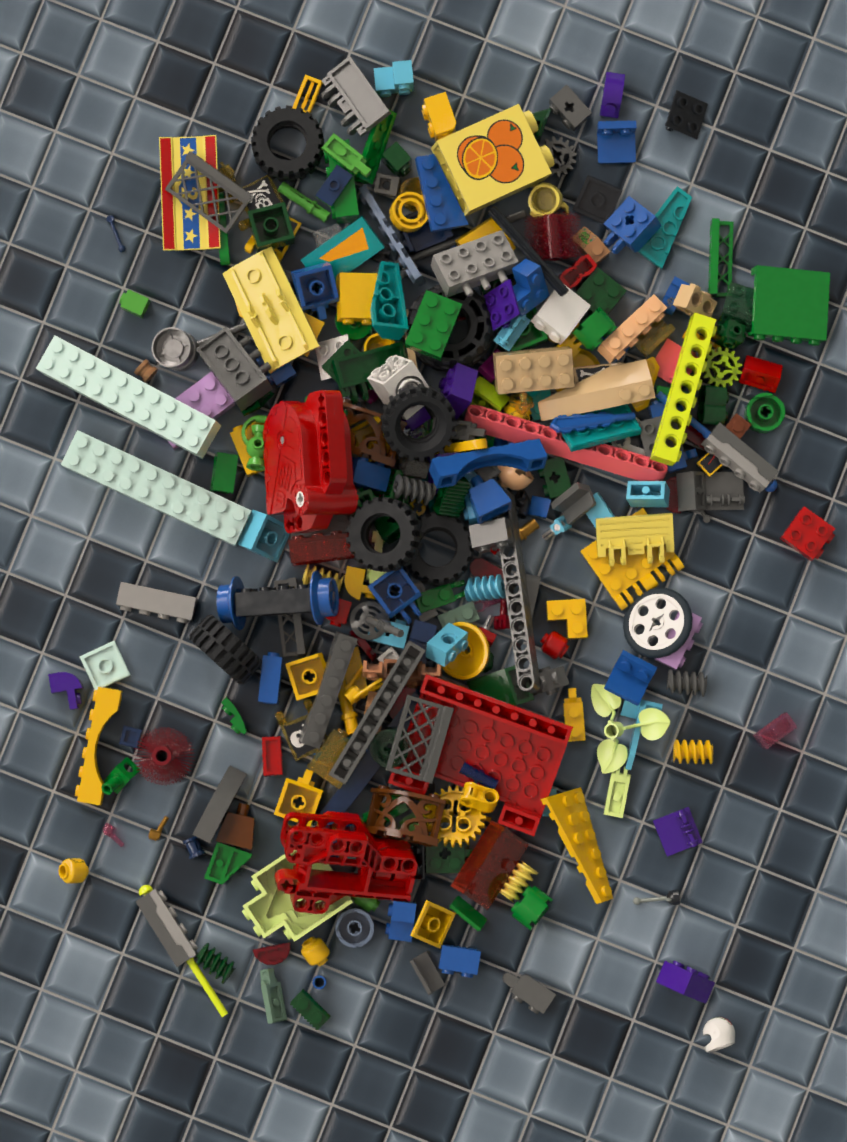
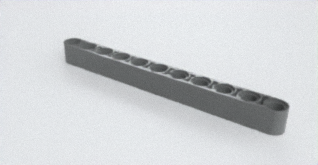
M501 487L512 500V507L506 512H509L507 519L511 521L514 543L508 544L507 548L500 549L517 682L521 690L534 694L540 688V677L514 494ZM506 512L496 516L495 519L503 518ZM514 549V554L509 557V551ZM516 567V573L511 575V570ZM516 586H519V591L516 594H514V588ZM521 604V611L516 613L517 606ZM524 623V629L519 632V625ZM527 642V647L521 650V645ZM529 660V667L524 669V663ZM531 679L532 685L527 688L526 683Z

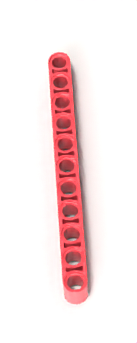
M475 404L468 406L463 420L477 424L476 428L485 429L486 435L512 443L540 439L545 452L638 481H663L668 470L666 464L650 460V457L605 443L571 452L562 434L557 433L549 426Z

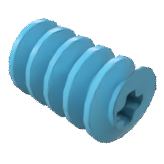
M490 575L489 579L487 576H483L482 580L480 577H476L475 580L469 577L465 586L466 600L471 602L506 598L502 576L497 575L496 579L493 575Z

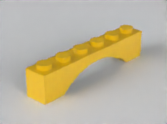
M98 687V690H94L92 701L95 702V707L90 710L89 720L92 723L91 728H87L85 737L88 740V745L83 748L82 758L85 761L84 766H80L78 777L81 778L80 785L76 786L75 790L78 802L102 805L104 792L101 787L104 782L97 765V744L105 724L120 710L122 690Z

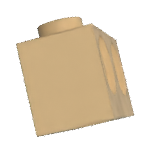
M690 283V285L681 284L673 305L690 317L694 313L712 317L718 302L711 298V294L700 291L701 287Z

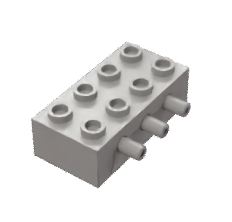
M503 230L433 255L431 268L446 298L461 292H465L466 296L469 297L474 294L472 288L482 285L484 290H488L491 288L489 283L496 279H500L501 283L507 281V275L513 274L512 268L518 265L519 261Z

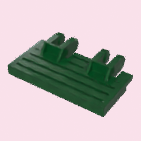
M403 341L331 360L342 398L349 396L352 404H358L355 385H358L362 401H368L367 386L369 390H372L373 387L367 378L374 369L385 364V361L390 356L398 355L407 358Z

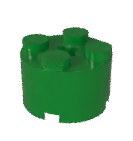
M598 307L572 334L587 350L590 349L592 351L603 342L602 336L606 338L617 327L614 325L615 322L602 308Z
M760 393L747 404L744 417L751 424L749 428L752 431L762 434L770 433L782 423L785 417V407L783 402L775 395ZM763 409L769 413L766 417L761 415Z
M528 886L522 894L523 900L520 903L517 901L511 909L512 917L530 931L533 929L530 925L532 923L536 925L548 910V901L551 904L553 902L551 897L536 886L533 888Z

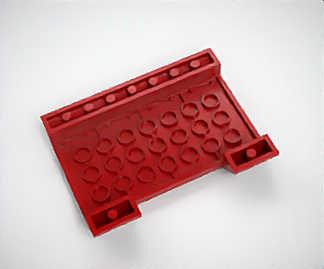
M426 674L419 698L454 708L434 777L464 787L466 782H474L496 790L499 794V800L505 802L498 823L535 836L546 806L543 805L541 799L550 795L573 726ZM418 703L416 704L414 713L421 710ZM430 707L425 710L430 719L436 717L438 708ZM423 712L414 717L418 726L427 722ZM412 720L409 724L407 733L415 729ZM429 724L420 729L424 738L431 735L432 730ZM417 731L409 735L413 745L421 741ZM406 738L402 744L401 752L410 747ZM423 743L415 747L419 757L426 752V747ZM412 750L403 754L407 764L416 759ZM400 756L393 767L394 769H400L405 766ZM416 762L409 766L412 774L419 776L421 767ZM393 772L388 781L389 784L422 795L426 794L430 784Z

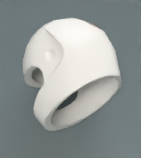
M715 1017L705 1024L703 1036L710 1035L712 1038L711 1042L704 1048L707 1053L726 1048L735 1043V1029L729 1020L723 1017Z

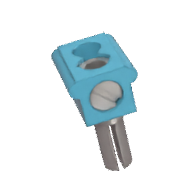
M564 515L554 520V523L550 525L551 529L544 533L542 538L545 537L544 540H547L554 534L558 535L561 532L567 531L572 525L567 524Z

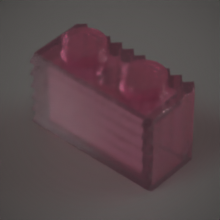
M785 712L753 736L760 746L767 750L781 740V738H784V736H787V734L796 729L797 725L788 713Z

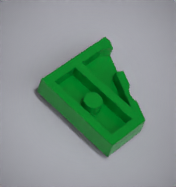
M217 842L204 878L223 885L252 857V854Z

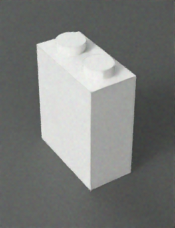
M568 288V293L563 297L554 289L531 319V322L538 330L545 332L553 342L560 345L567 339L591 306L570 288Z

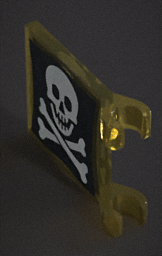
M268 175L242 187L254 196L251 203H248L244 209L247 215L250 210L283 202L272 179ZM237 199L230 200V204L236 201ZM248 218L238 223L241 231L250 227Z
M311 699L304 700V705L309 714L313 704ZM279 711L275 716L295 761L322 750L321 746L329 743L326 733L320 749L301 743L299 737L308 714L287 723L283 712Z

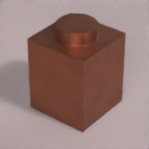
M736 413L725 427L741 439L751 424Z

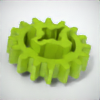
M717 347V352L711 349V355L706 354L707 366L703 379H709L707 384L710 385L714 382V386L718 387L721 384V387H726V383L732 386V380H739L736 375L742 374L738 370V367H741L742 364L737 363L740 357H734L735 351L729 353L728 348L722 351L721 347ZM721 355L718 361H711L715 356ZM728 359L732 361L733 366L730 365ZM723 363V367H725V369L728 370H723L720 372V369L717 368L716 365H720ZM709 369H712V371L714 372V377L711 375ZM725 374H732L728 379L722 380Z

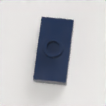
M336 165L315 197L329 207H332L353 175L339 165Z

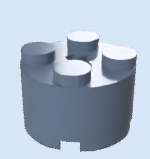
M347 909L340 914L336 921V935L340 942L348 947H361L368 943L373 936V919L363 909ZM356 922L360 931L352 933V928L349 926L350 924L354 925Z

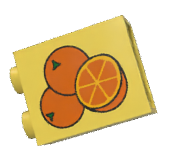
M519 104L437 140L431 147L465 217L536 185L552 174L550 167H553L555 164L552 153L546 145L539 147L533 133L538 131L537 122L533 114L529 110L523 112Z

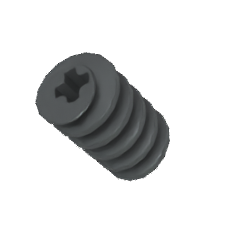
M398 474L394 479L393 492L395 493V499H399L402 494L403 501H406L409 496V502H413L416 498V504H420L423 500V505L427 506L429 501L435 496L436 486L428 481L423 482L420 479L416 480L407 476L402 477Z
M669 669L666 690L670 688L671 694H673L675 689H678L680 695L683 689H685L687 695L693 690L694 696H697L698 691H701V695L704 697L707 688V675L704 678L703 672H700L697 677L693 671L689 677L688 671H684L681 676L680 670H677L674 675L672 669Z

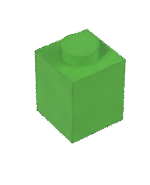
M128 289L127 293L122 294L119 303L122 310L143 319L150 300Z

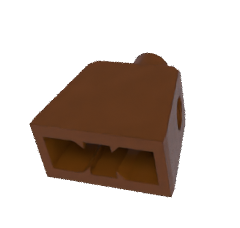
M239 803L236 814L227 813L216 841L250 850L253 849L255 818L247 817L250 805Z

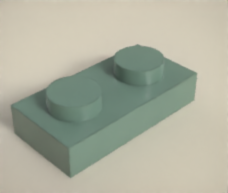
M473 601L437 616L442 628L448 623H472L480 620Z

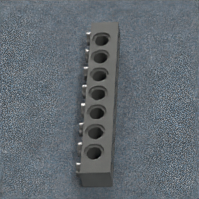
M408 641L328 775L346 785L426 650Z

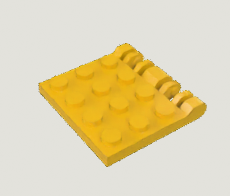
M642 508L636 513H634L632 516L648 514L644 510V508ZM596 540L580 552L622 611L628 605L620 595L621 592L627 601L632 604L634 602L633 597L626 589L632 586L636 594L641 596L643 592L636 584L637 581L640 582L645 591H648L659 585L650 572L654 571L662 583L666 581L665 576L658 569L662 564L671 576L676 574L668 560H670L678 572L684 568L683 563L674 552H666V544H664L665 562L660 563L658 559L659 547H652L653 563L649 564L647 561V546H644V554L628 555L627 547H625L626 565H621L620 549L614 550V566L609 565L608 548H606V557H598Z

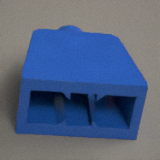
M477 475L470 480L473 488L469 490V500L478 524L511 509L512 500L494 479L484 482L481 476Z

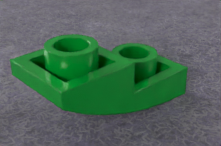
M226 697L221 702L224 705L222 709L229 716L235 715L230 721L233 724L231 728L238 735L240 733L245 735L247 729L244 720L234 704Z

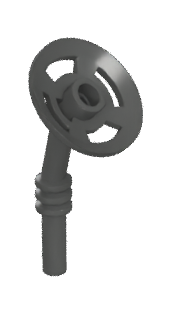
M362 602L351 613V628L362 639L373 640L387 632L397 637L404 635L403 630L392 626L388 622V615L380 604L376 602ZM369 606L376 607L381 613L379 614L377 611L369 609ZM362 608L364 612L361 614L359 621H355L357 612ZM369 612L375 613L376 616L374 617L373 615L369 614ZM362 624L369 626V629L363 627ZM360 627L362 630L370 632V635L361 633L357 628Z

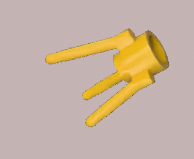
M363 665L350 682L344 686L346 691L343 695L351 705L366 697L369 691H376L383 685V679L379 678L362 690L356 685L352 687L363 671Z

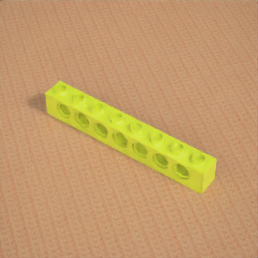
M694 313L690 317L650 460L673 466L681 458L682 451H680L681 444L685 443L687 437L685 429L686 426L690 425L692 419L690 411L697 402L695 393L701 387V372L704 373L707 366L705 361L706 354H710L712 348L710 340L717 331V326H715L716 319L698 313ZM696 333H701L704 336V340H699ZM691 351L698 352L699 358L693 357ZM686 368L692 369L694 376L688 375ZM681 386H686L689 394L683 393ZM676 404H681L684 411H678ZM671 422H676L679 429H673ZM667 439L673 442V448L667 446Z

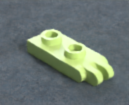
M624 766L623 773H620V768L611 772L603 815L623 818L631 777L630 774H627L626 766Z

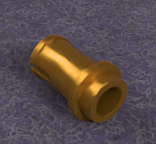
M532 518L519 528L521 541L523 539L526 540L527 536L540 528L535 519Z

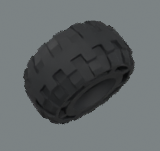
M440 284L428 289V291L446 297ZM472 289L474 294L469 297L466 296L465 292L448 297L462 304L460 313L465 316L468 322L466 337L457 344H447L441 361L414 351L417 358L423 364L440 372H448L457 363L472 367L485 356L491 346L494 330L486 301L474 289ZM426 290L420 294L410 308L407 317L409 327L407 336Z

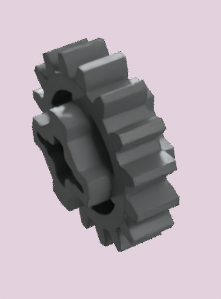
M553 136L551 142L545 139V144L551 151L552 156L553 154L556 156L560 155L559 161L554 159L555 164L553 167H557V169L550 168L552 173L550 178L554 174H556L557 178H560L561 173L567 176V169L572 171L573 167L571 164H576V160L572 159L577 156V153H572L574 146H568L569 140L565 143L562 142L563 137H560L559 141H557L555 136ZM569 156V161L565 165L563 159Z

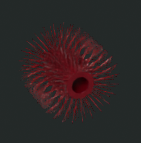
M556 213L534 218H524L528 220L525 222H531L532 225L537 226L536 228L524 226L528 228L525 230H530L535 235L533 237L530 235L524 236L535 242V245L530 246L539 254L542 260L560 261L573 256V254L583 256L580 252L572 249V246L582 248L579 246L581 244L573 242V239L569 237L571 235L575 238L581 237L569 229L570 227H574L575 230L581 229L576 227L579 225L569 222L572 218L580 221L576 219L580 217L572 214L566 217V214L562 216Z
M162 727L159 730H152L153 732L145 733L146 735H154L145 736L146 740L141 739L144 742L137 741L145 747L137 746L146 749L138 750L152 753L149 754L152 756H137L148 758L134 759L143 760L136 762V764H141L138 766L141 769L139 768L138 770L144 772L142 777L153 776L150 778L155 779L150 780H159L153 783L165 786L181 781L179 779L181 777H187L185 775L187 774L186 771L191 770L186 767H193L181 762L192 763L178 760L182 758L177 757H194L179 755L193 754L191 752H184L195 750L187 749L190 748V745L186 743L188 736H185L180 741L179 739L183 737V733L168 732L171 730L179 732L168 727ZM163 752L167 753V759L165 761L162 760Z

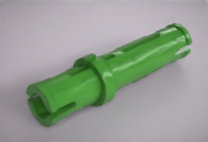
M283 181L279 186L278 192L304 208L309 215L316 216L324 223L330 217L331 212L318 205L317 201L307 198Z

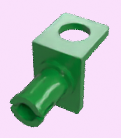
M126 757L104 780L105 783L101 787L102 791L107 795H110L113 791L118 794L140 771L138 770L139 767ZM127 764L131 766L133 772H128L124 768V765Z

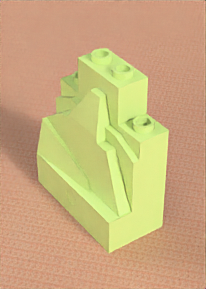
M294 850L293 853H290L291 856H294L297 851ZM284 854L251 876L253 878L251 884L256 891L260 890L262 893L244 904L242 913L247 920L251 919L255 924L253 929L258 937L262 935L265 938L284 925L286 928L283 930L284 934L289 940L293 939L295 942L353 903L351 897L344 896L329 905L328 910L323 914L297 912L293 908L290 894L278 890L275 881V873L278 870L293 869V866L296 865L287 861ZM314 863L311 868L333 871L329 864Z

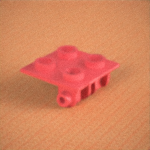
M667 338L655 359L660 367L657 376L671 384L682 347ZM691 351L693 357L699 358L695 352ZM686 368L688 375L692 372L690 368Z

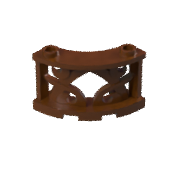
M343 398V411L345 409L348 410L346 417L349 427L359 421L367 420L376 437L365 438L357 447L356 436L350 429L351 452L359 456L363 453L362 457L394 467L397 452L390 448L386 456L387 441L381 430L382 421L377 423L373 417L380 418L383 414L352 405L351 400ZM354 410L362 412L361 414L354 416ZM401 421V429L404 432L407 422ZM377 441L378 444L373 443V449L368 448L369 442Z
M378 785V788H371L373 796L366 826L374 837L394 840L395 838L405 837L404 841L427 847H436L438 845L439 839L437 837L446 800L440 799L441 796L430 793L427 796L394 790L383 785ZM383 797H386L385 803H382ZM413 800H418L420 802L416 805ZM406 803L416 818L406 820L399 830L397 829L396 820L389 813L400 804ZM429 804L437 806L435 816L432 819L424 818L423 816L432 813L431 810H425V806ZM386 817L391 821L388 827L385 826L386 822H388L385 820ZM413 823H418V825L414 824V831L409 830V825ZM427 823H433L430 836Z

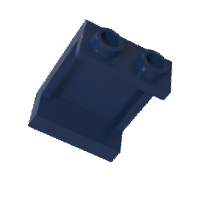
M418 211L405 217L407 219H415L418 216ZM428 220L418 231L406 233L398 230L399 233L404 234L405 240H402L406 251L410 250L411 254L455 238L451 229L431 232Z

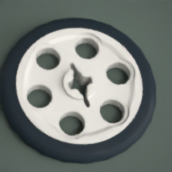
M653 588L643 592L641 596H637L634 602L628 606L624 616L623 631L627 643L635 652L648 658H662L671 655L684 645L690 635L693 620L691 608L685 598L674 590ZM660 600L666 601V606L663 609L657 608V603ZM642 607H648L649 609L646 616L640 615ZM674 611H679V618L675 621L671 620V614ZM656 619L660 620V626L654 623ZM639 625H644V632L640 635L636 634V628ZM672 629L675 630V637L673 639H668V631ZM655 636L658 637V643L655 646H650V639Z

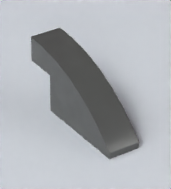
M232 766L228 767L192 835L208 843L212 842L247 775L246 773Z

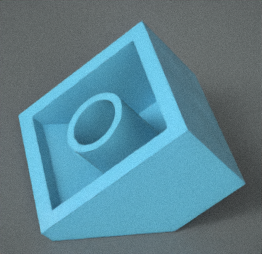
M252 510L237 545L274 562H278L290 533L286 532L283 522L265 513Z

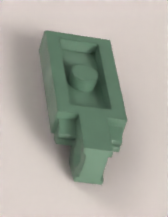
M274 969L260 970L261 989L268 1024L287 1020L281 983L277 981Z

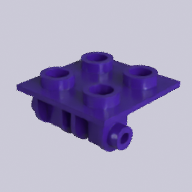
M508 279L484 295L493 330L501 326L504 329L509 328L511 320L520 315L511 279Z
M689 807L653 820L667 857L703 843Z

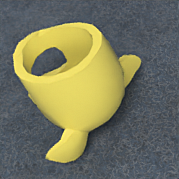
M543 182L533 185L534 188L531 190L528 198V205L531 210L529 214L533 215V218L545 214H554L560 207L567 216L569 215L567 214L569 213V206L563 202V195L556 186Z

